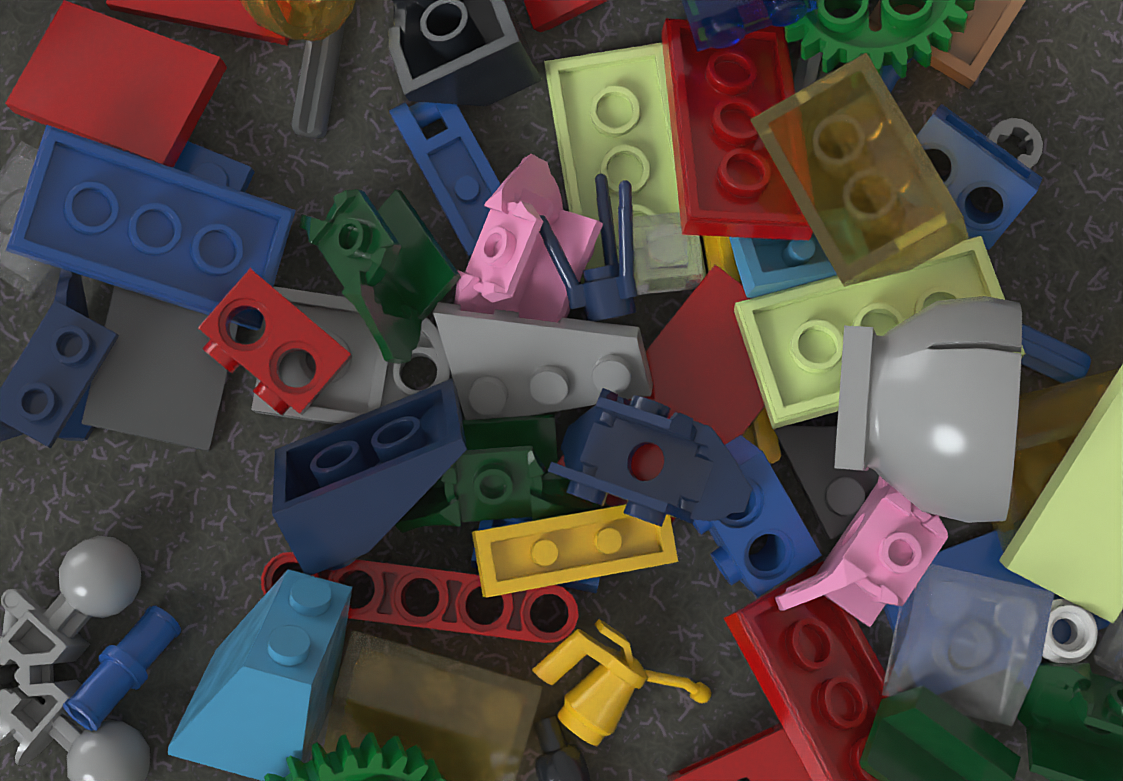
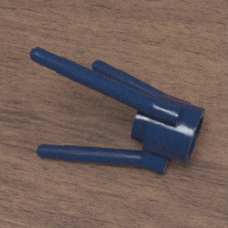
M598 174L595 177L599 221L603 223L600 232L605 266L583 270L585 283L579 284L547 218L544 215H540L543 224L539 233L566 287L570 309L584 307L586 321L603 320L637 312L634 297L638 296L634 278L632 186L627 180H623L619 184L618 263L611 199L605 174Z

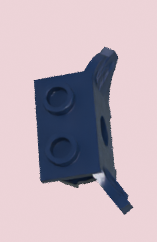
M61 269L53 304L0 388V442L26 434L45 446L52 448L57 438L66 441H86L95 428L82 424L90 385L119 335L89 319L80 274Z
M602 388L596 405L568 426L560 447L564 454L565 466L551 462L548 472L570 480L566 493L604 506L608 494L627 500L624 514L662 527L666 515L693 524L694 519L717 521L727 517L730 513L745 512L753 489L745 479L736 460L712 427L696 422L694 418L679 412H675L668 419L671 408L637 395H633L630 401L619 397L618 394ZM656 444L664 455L663 468L654 479L640 481L632 472V457L641 446Z

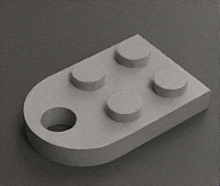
M273 286L275 290L350 352L352 358L303 415L290 407L282 416L255 393L252 411L267 415L337 425L422 391L412 390L404 385L402 370L407 362L396 364L384 360L379 346L365 321L346 297ZM425 318L422 322L420 341L416 349L413 350L411 359L423 356L431 359L436 364L437 377L430 386L432 387L451 379L452 373L439 330L428 318ZM294 351L287 354L279 366V374L282 381L290 387L307 385L313 379L316 372L314 358L303 351ZM259 379L256 380V386L260 383Z

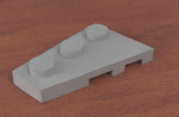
M441 302L437 303L433 312L465 420L530 416L596 405L602 388L618 394L619 397L632 399L633 395L646 397L652 394L653 381L639 327L561 318L558 322L519 318V312L495 309L494 314L462 311L461 305Z

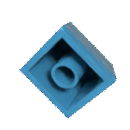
M288 569L215 650L168 746V755L260 781H265L264 776L267 773L286 777L290 773L286 758L290 755L298 758L303 763L308 762L312 754V744L317 742L337 689L352 587Z

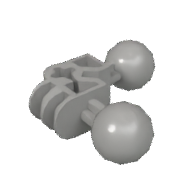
M96 536L85 539L67 552L59 568L61 594L48 609L40 607L23 589H8L1 596V604L5 609L2 636H0V747L17 740L20 745L15 755V763L23 766L37 757L55 739L68 751L67 777L70 781H145L151 768L150 747L139 730L123 721L115 720L102 721L97 731H90L72 719L63 707V703L68 698L70 699L82 684L77 679L54 681L53 664L77 661L89 647L90 643L78 633L91 617L105 618L120 613L134 601L142 585L141 564L128 545L114 537ZM12 664H17L20 667L15 674L9 668ZM15 677L20 685L13 688L10 683ZM43 698L45 699V704L40 702Z

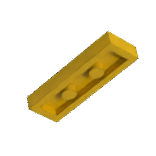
M625 504L473 531L472 536L483 597L487 598L678 562L671 518L669 515H666L663 525L660 527L624 514Z

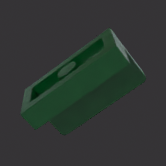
M923 685L881 699L860 758V766L879 781L1015 780L1021 757Z

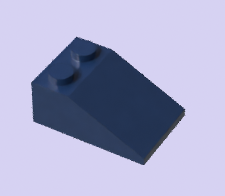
M453 379L275 449L272 515L304 574L311 576L326 569H342L354 562L359 556L368 553L467 450L458 392Z

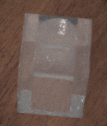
M680 212L633 217L634 278L638 295L696 289L703 276L699 236L682 235Z

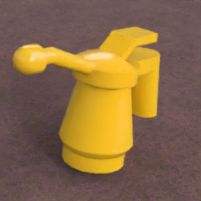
M600 619L597 620L595 626L600 633L620 646L621 652L605 646L584 631L576 629L532 669L540 679L550 685H554L586 655L600 663L565 695L564 705L557 714L559 720L570 731L594 746H599L605 736L615 732L635 688L641 689L646 681L683 688L690 692V698L701 704L707 703L711 698L710 688L702 682L695 683L686 677L644 669L640 662L632 656L630 643L626 637Z

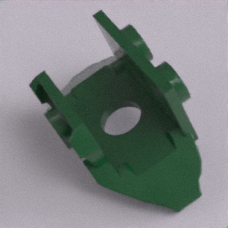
M358 189L345 190L333 196L335 203L329 210L325 221L301 214L299 227L306 230L310 244L318 246L345 288L342 294L355 306L379 346L384 360L396 364L410 362L412 352L420 341L423 320L451 290L461 276L402 191L395 189L377 211L364 191Z
M555 414L462 420L467 450L395 526L401 533L415 528L432 525L460 527L461 522L525 517H532V521L548 517L602 509V507L594 502L566 493L570 480L548 472L551 462L558 464Z
M1015 662L1004 666L996 684L1004 693L1005 701L1010 711L1026 727L1030 772L1040 774L1049 781H1123V682L1092 673L1090 663L1042 662L1022 664Z

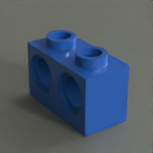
M943 104L937 108L887 174L896 181L894 189L903 199L921 209L926 205L934 209L947 219L944 222V226L960 241L981 236L988 250L991 249L1036 194L1042 181L1041 176ZM926 149L943 151L951 161V172L944 176L929 174L921 165V152ZM978 187L993 188L1001 195L1003 208L993 213L981 212L972 204L970 192Z
M739 435L725 444V446L736 460L745 479L753 488L745 512L730 513L727 517L717 521L694 519L692 525L701 535L706 531L710 532L719 547L711 552L710 555L727 582L732 586L740 580L758 598L822 556L763 451L742 435ZM768 534L765 546L759 552L749 555V549L753 541L761 535Z

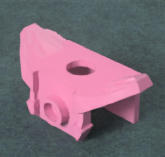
M530 154L522 159L520 165L511 172L484 204V206L490 208V212L465 273L458 270L461 278L456 283L454 304L461 305L462 311L494 314L495 309L519 312V318L558 322L561 318H567L570 312L566 287L539 233L543 224L540 215H544L547 218L578 282H580L583 270H585L587 263L594 253L595 243L603 223L563 210L560 190L555 178L551 175L548 162Z
M879 476L878 483L817 573L806 580L786 588L785 593L775 597L780 610H786L824 595L865 625L871 627L886 604L904 605L947 540V530L938 515L922 512Z

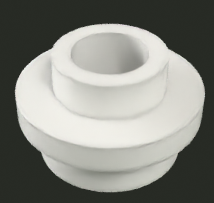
M1055 599L1046 602L1038 608L1031 620L1030 636L1035 649L1045 659L1054 663H1077L1082 661L1092 652L1097 641V624L1091 612L1066 599ZM1059 619L1065 620L1071 627V636L1063 644L1058 643L1052 634L1053 625Z

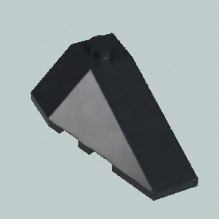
M392 0L394 2L393 27L388 28L387 46L404 95L408 101L489 106L542 81L510 0Z

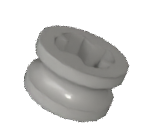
M1010 118L999 122L986 137L996 144L997 142H1004L1010 134L1019 137L1022 141L1018 144V147L1026 146L1027 154H1021L1017 159L1031 169L1038 162L1042 154L1043 141L1039 131L1033 124L1023 119Z

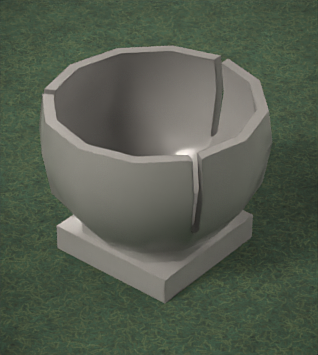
M987 296L935 301L890 329L883 336L876 335L873 327L844 325L834 468L868 471L869 468L874 469L882 479L922 512L967 523L1006 521L1011 496L1019 409L1022 348V309L1020 303Z

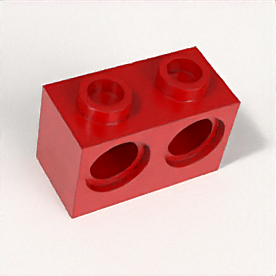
M251 268L198 327L199 330L210 338L202 349L232 374L240 365L246 368L260 380V383L253 389V392L282 416L290 407L303 415L352 358L350 352ZM243 310H256L264 316L266 325L264 334L258 341L252 344L243 345L236 343L230 333V324L233 317ZM294 351H303L310 354L316 363V372L313 379L302 387L287 386L279 374V366L282 359Z

